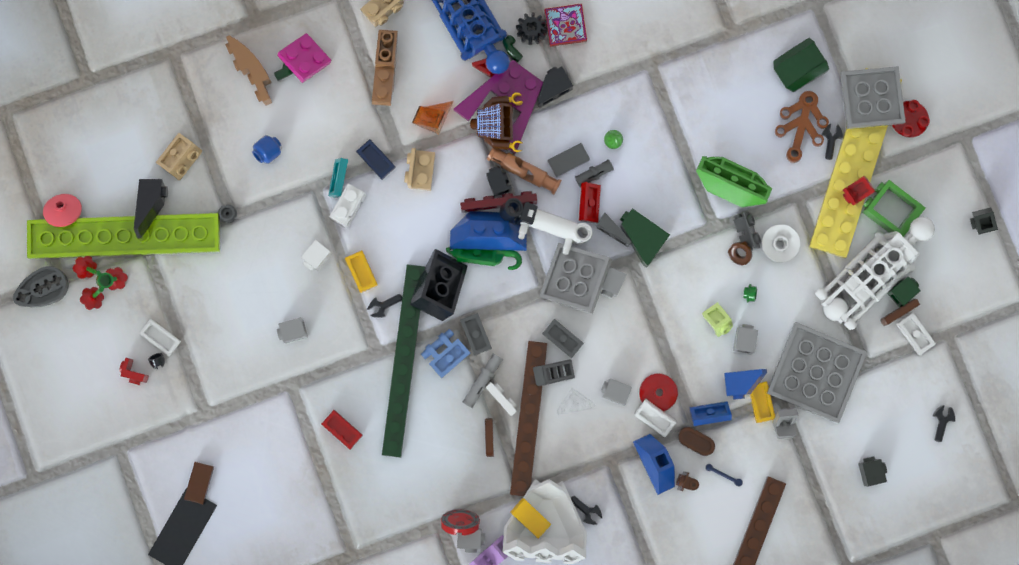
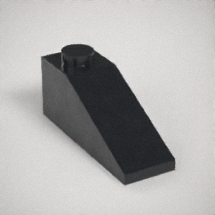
M139 179L134 231L137 238L143 237L163 208L165 198L168 197V187L164 185L162 179Z

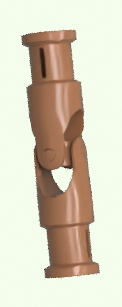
M492 148L487 157L488 161L496 162L501 165V168L516 174L539 188L543 187L551 191L553 195H555L562 181L549 176L547 172L523 161L519 157L496 148Z

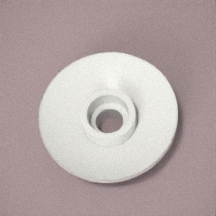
M783 224L774 225L764 233L762 249L765 255L772 261L779 263L787 262L793 259L799 252L800 238L797 232L790 226ZM777 241H781L783 243L782 248H779L777 246Z

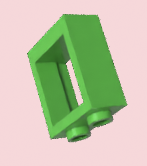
M892 181L881 182L875 189L876 195L873 198L869 197L864 203L865 209L862 213L888 233L897 231L904 237L909 231L912 221L918 218L926 207ZM888 189L913 208L899 228L873 209Z

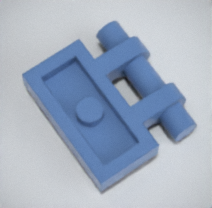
M450 329L444 334L441 333L438 336L439 338L431 345L428 344L421 353L425 360L430 355L434 357V360L429 365L441 378L471 354L459 339L453 343L450 342L449 339L454 335ZM445 344L448 348L441 354H438L436 350Z

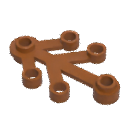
M812 91L803 92L799 102L790 107H783L780 110V117L786 120L790 118L791 114L802 109L801 116L785 125H778L775 129V135L781 138L787 132L798 127L793 146L788 149L786 154L787 160L791 163L799 162L802 157L800 147L805 129L812 138L814 146L820 147L824 142V137L817 133L808 118L811 111L820 129L826 128L829 124L828 118L823 116L817 107L818 96ZM807 97L812 98V102L808 103L805 99ZM786 110L789 112V115L784 116L782 112ZM825 120L826 125H820L819 121ZM779 128H782L784 130V133L779 134L777 130ZM820 138L821 143H816L814 139ZM796 151L798 153V156L793 157L791 155V152Z

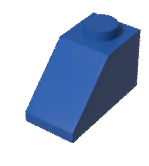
M767 369L724 373L727 396H733V400L745 399V395L751 394L767 374Z

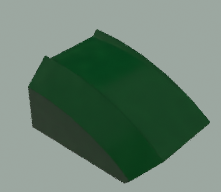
M807 38L773 61L775 72L784 86L792 92H796L829 70L827 61L811 38Z

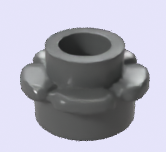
M227 204L219 209V219L222 222L232 223L234 218L237 217V210L232 205Z

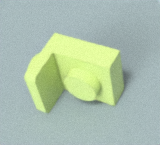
M718 302L702 313L718 337L727 334L733 327L731 318Z

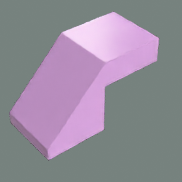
M500 536L469 565H498L505 560L508 555L503 553L504 536Z

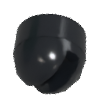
M156 353L148 358L151 367L154 369H158L157 366L160 365L163 367L165 364V358L162 353Z

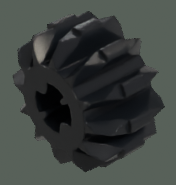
M532 12L531 17L525 13L524 19H518L519 24L516 25V30H518L517 37H522L521 42L524 43L526 40H529L528 44L532 45V40L539 44V38L545 39L543 33H547L548 28L544 27L547 25V22L541 21V15L535 18L534 12ZM533 26L535 27V31H534V30L528 31V27H529V28H532Z

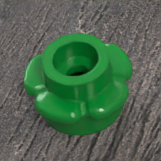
M749 284V287L744 289L743 298L747 299V303L750 301L755 302L757 287Z

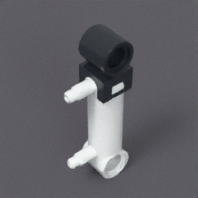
M517 198L507 200L500 207L499 213L504 220L513 221L516 218L515 224L520 226L519 239H524L528 227L536 228L564 238V255L569 254L572 244L582 245L592 236V229L588 224L576 223L537 209L538 206L528 202L522 204ZM508 206L513 207L515 212L511 213L508 210ZM577 230L582 232L583 238L578 236Z

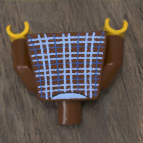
M514 93L511 97H508V95L492 97L484 104L483 108L477 110V118L471 119V128L477 130V136L483 137L484 141L491 147L504 150L512 148L515 152L522 151L515 149V144H523L522 141L510 143V141H513L512 104L509 103L513 102L517 106L521 105L522 101H514L515 97L522 96L520 93Z

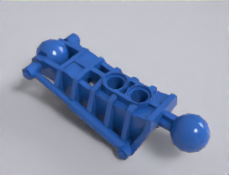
M432 0L440 13V18L459 48L462 60L471 59L484 50L487 55L486 66L490 72L502 74L508 69L510 65L509 56L504 51L497 50L494 46L504 40L508 34L505 30L501 29L485 0H467L468 4L466 5L462 0ZM459 3L461 8L455 11L452 6ZM468 15H473L471 19L465 18ZM477 30H483L482 33L475 34Z

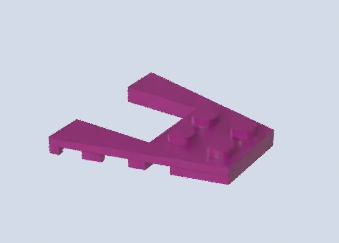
M512 60L504 73L492 76L458 104L453 111L469 122L490 91L496 96L508 95V97H511L514 93H520L522 96L515 97L514 101H522L523 103L519 106L513 102L509 104H512V107L521 113L513 124V141H510V143L521 141L543 81ZM520 143L515 144V149H518ZM509 148V151L515 155L516 152Z

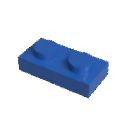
M728 401L690 407L693 426L732 420Z

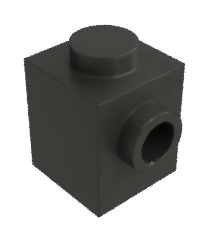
M991 207L972 212L973 218H970L972 229L977 230L979 235L998 230Z
M872 456L863 458L864 462L858 463L864 486L869 487L887 482L885 475L887 467L881 459H875Z

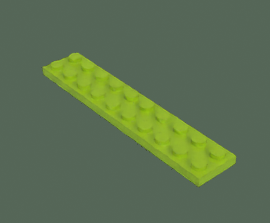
M219 213L157 215L142 238H137L134 231L135 216L78 218L74 223L65 227L52 226L45 219L27 220V258L220 252Z

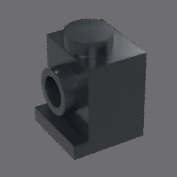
M499 166L489 169L486 177L493 196L497 197L511 192V185L507 186L509 179L506 172L502 173Z

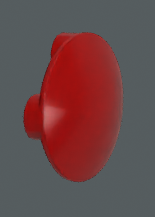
M917 100L904 101L905 123L892 126L897 133L904 137H917L927 129L930 123L928 112Z

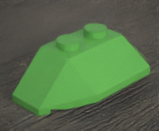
M702 156L696 170L708 192L740 207L766 204L772 188L766 184L765 180L758 173L724 157Z

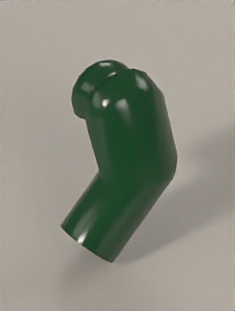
M508 35L502 42L507 54L515 62H519L523 55L513 46L516 42L515 38Z
M284 63L282 69L274 72L277 81L293 74Z

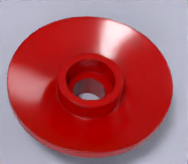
M657 373L644 379L639 389V396L642 403L647 399L662 411H666L675 404L678 390L675 382L669 376ZM657 389H661L663 391V394L661 396L656 395Z

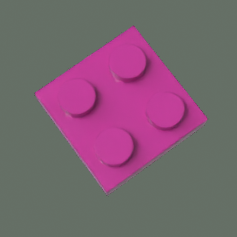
M307 33L283 48L277 55L302 83L331 63V59Z

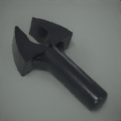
M831 123L821 134L827 138L825 159L827 160L833 159L835 140L843 138L839 125L836 126V133L832 136L830 133Z
M397 294L383 302H379L375 297L370 302L367 310L375 306L381 308H379L377 313L370 316L374 318L386 317L384 314L385 309L402 301V296Z
M945 405L940 406L933 414L939 420L934 439L937 442H942L946 424L949 421L955 422V414L952 407H949L946 417L943 416Z
M572 496L571 500L574 506L585 514L583 522L597 525L591 519L589 513H596L602 518L599 507L595 505L594 508H589L576 496Z

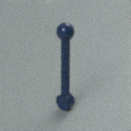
M707 464L705 467L707 471H713L734 482L736 486L743 484L741 479H735L713 468L711 464Z

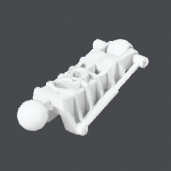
M926 217L914 219L910 224V233L906 237H903L897 231L886 234L878 231L875 234V238L845 266V269L824 289L819 288L815 291V295L820 300H823L822 306L824 307L826 317L832 321H838L840 324L844 322V325L849 330L855 329L857 327L856 321L875 302H879L907 273H912L915 270V266L912 263L919 253L914 249L913 245L917 241H927L934 235L935 227L933 222ZM880 244L881 247L874 252L873 250ZM892 250L898 253L896 261H891L888 258V254ZM868 255H870V257H869L865 262H863V260H864ZM859 264L860 267L856 269L854 272H852V270ZM876 264H881L884 267V271L880 275L874 272ZM866 269L870 276L862 282L858 275ZM847 273L849 274V277L844 282L840 281ZM874 278L877 282L869 289L866 284ZM838 283L839 287L828 296L827 292ZM843 289L856 301L849 310L846 301L836 297ZM869 297H871L872 300H871L869 303H867L866 305H864L863 303H864ZM858 307L862 308L853 318H849Z

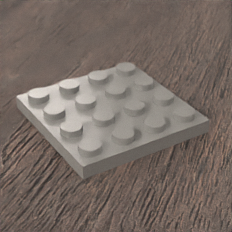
M795 322L770 382L767 394L839 423L867 351Z

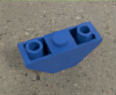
M651 434L633 441L657 495L674 488L675 469L666 447Z

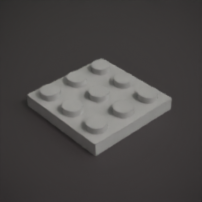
M899 66L844 71L840 73L847 129L905 123Z
M558 243L539 297L593 314L612 259L572 246L569 254L564 255V244Z

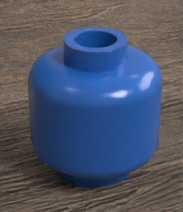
M265 135L253 145L252 153L258 162L269 164L281 154V143L276 137L272 138Z

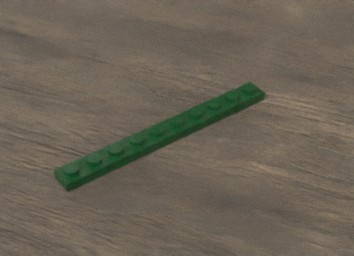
M407 264L382 448V455L400 458L402 456L421 311L410 305L425 266Z

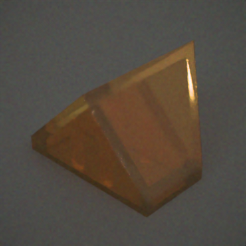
M454 101L426 107L419 106L412 123L439 135Z

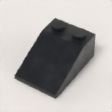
M435 249L415 287L410 305L441 321L452 316L455 312L468 266Z

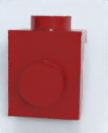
M863 176L843 189V197L847 203H851L854 206L874 193L875 189L866 176Z
M125 358V361L121 362L119 368L121 377L129 378V383L140 385L141 382L147 383L149 375L131 371L133 359Z

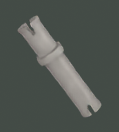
M494 353L492 354L486 366L482 367L481 374L464 401H462L464 404L473 409L490 379L494 378L495 371L503 361L502 358Z

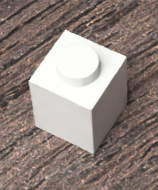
M315 240L301 258L304 260L303 265L308 269L319 271L332 253Z

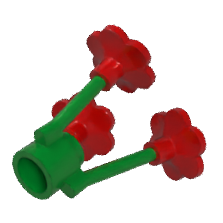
M78 257L75 260L76 264L73 266V271L77 273L78 278H91L94 274L97 276L96 284L99 288H85L82 291L80 302L85 305L86 309H99L102 306L101 301L104 300V295L101 292L104 291V288L116 290L117 288L123 289L125 287L128 276L123 273L122 268H109L106 270V273H101L95 270L97 264L93 262L92 257Z

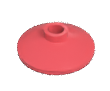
M60 194L52 197L43 208V216L46 222L55 227L71 225L80 217L82 212L80 201L70 194Z

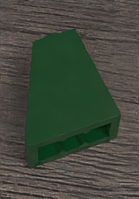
M632 208L630 212L625 211L621 217L622 224L620 227L630 239L631 246L643 266L647 268L670 234Z

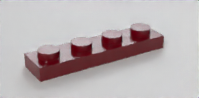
M532 191L521 192V195L513 196V193L503 194L502 198L485 196L483 200L475 201V198H468L460 203L461 212L498 209L511 198H517L522 204L524 202L537 204V194H532Z

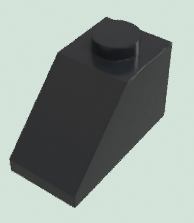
M562 66L560 68L553 67L547 71L538 99L539 108L573 90V85Z

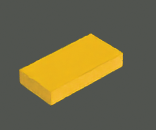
M362 250L345 258L360 293L378 286Z
M767 381L759 383L753 392L749 394L756 423L774 420L775 418L771 396L767 394L769 388Z
M524 498L510 511L538 539L551 525Z

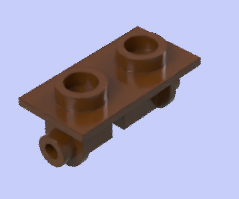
M683 471V474H679L676 481L677 490L683 491L685 488L694 491L699 488L698 480L689 477V472Z

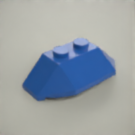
M470 211L450 230V249L526 251L527 234L524 239H519L520 226L515 224V220H504L499 212Z

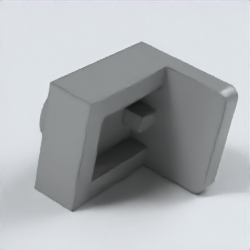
M783 408L777 411L773 420V426L778 439L796 436L794 424L798 417L797 409Z

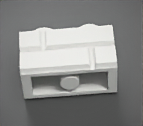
M347 184L329 216L331 220L349 228L361 206L360 203H363L366 197L365 192Z

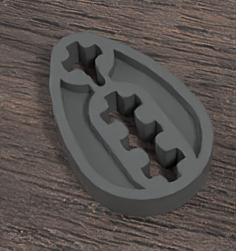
M50 266L42 267L31 273L21 282L13 294V301L19 306L31 308L51 305L60 301L66 295L68 279L57 268ZM56 276L62 278L60 285L54 283L51 285V289H42V294L36 292L38 285L46 286V281L54 282ZM21 293L24 295H28L27 297H25V302L19 301V298H21Z

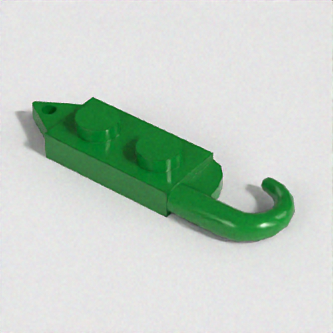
M446 248V252L455 257L458 262L495 266L500 264L505 256L516 259V264L509 266L508 270L518 269L522 264L521 255L514 250Z

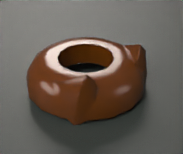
M746 241L735 242L728 250L730 259L738 265H746L752 259V251ZM737 249H743L746 252V256H740Z

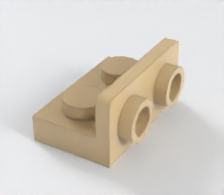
M370 0L360 10L377 27L386 23L389 19L388 16L393 12H399L403 7L404 1Z
M178 133L156 163L175 178L181 180L192 164L198 159L202 150Z
M412 148L411 153H408L407 164H410L409 172H405L404 183H407L408 188L431 191L435 152L419 151L416 148Z

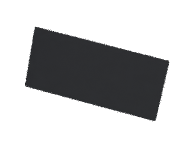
M187 488L148 553L149 556L165 565H183L217 507L215 503L206 498L204 504L184 500Z

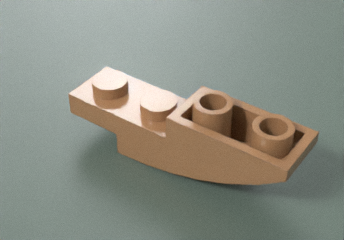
M378 31L372 105L391 106L392 92L394 90L398 31Z
M230 35L226 36L228 43L225 45L229 54H234L236 60H233L236 70H241L243 75L247 74L251 85H256L257 91H255L259 102L263 101L265 106L271 104L272 100L265 87L272 83L267 72L245 45Z

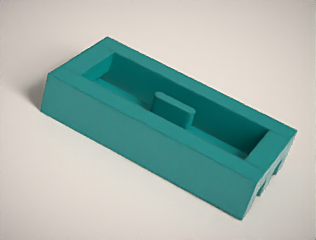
M335 159L328 193L329 197H341L348 159Z

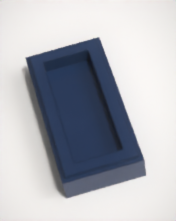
M371 139L356 151L381 180L396 168Z

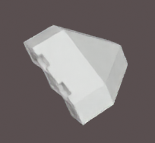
M535 479L523 498L551 525L538 539L512 515L504 526L503 553L519 561H524L525 557L536 558L535 562L551 563L553 559L563 560V564H573L585 559L587 532L563 481L556 484L548 479L541 483Z

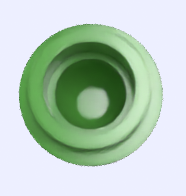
M610 130L605 134L604 143L610 149H617L623 143V136L617 130Z

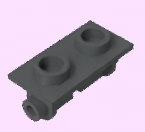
M742 212L743 217L742 214L735 215V220L733 221L737 233L745 231L744 235L739 236L740 242L746 241L751 251L753 250L752 246H754V249H759L761 238L758 232H755L753 215L749 214V212Z

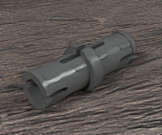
M607 159L595 167H589V170L575 176L579 187H581V183L597 181L599 177L613 171L614 168L610 160Z

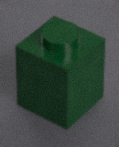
M908 276L897 283L887 294L898 307H901L921 290L918 288V282Z

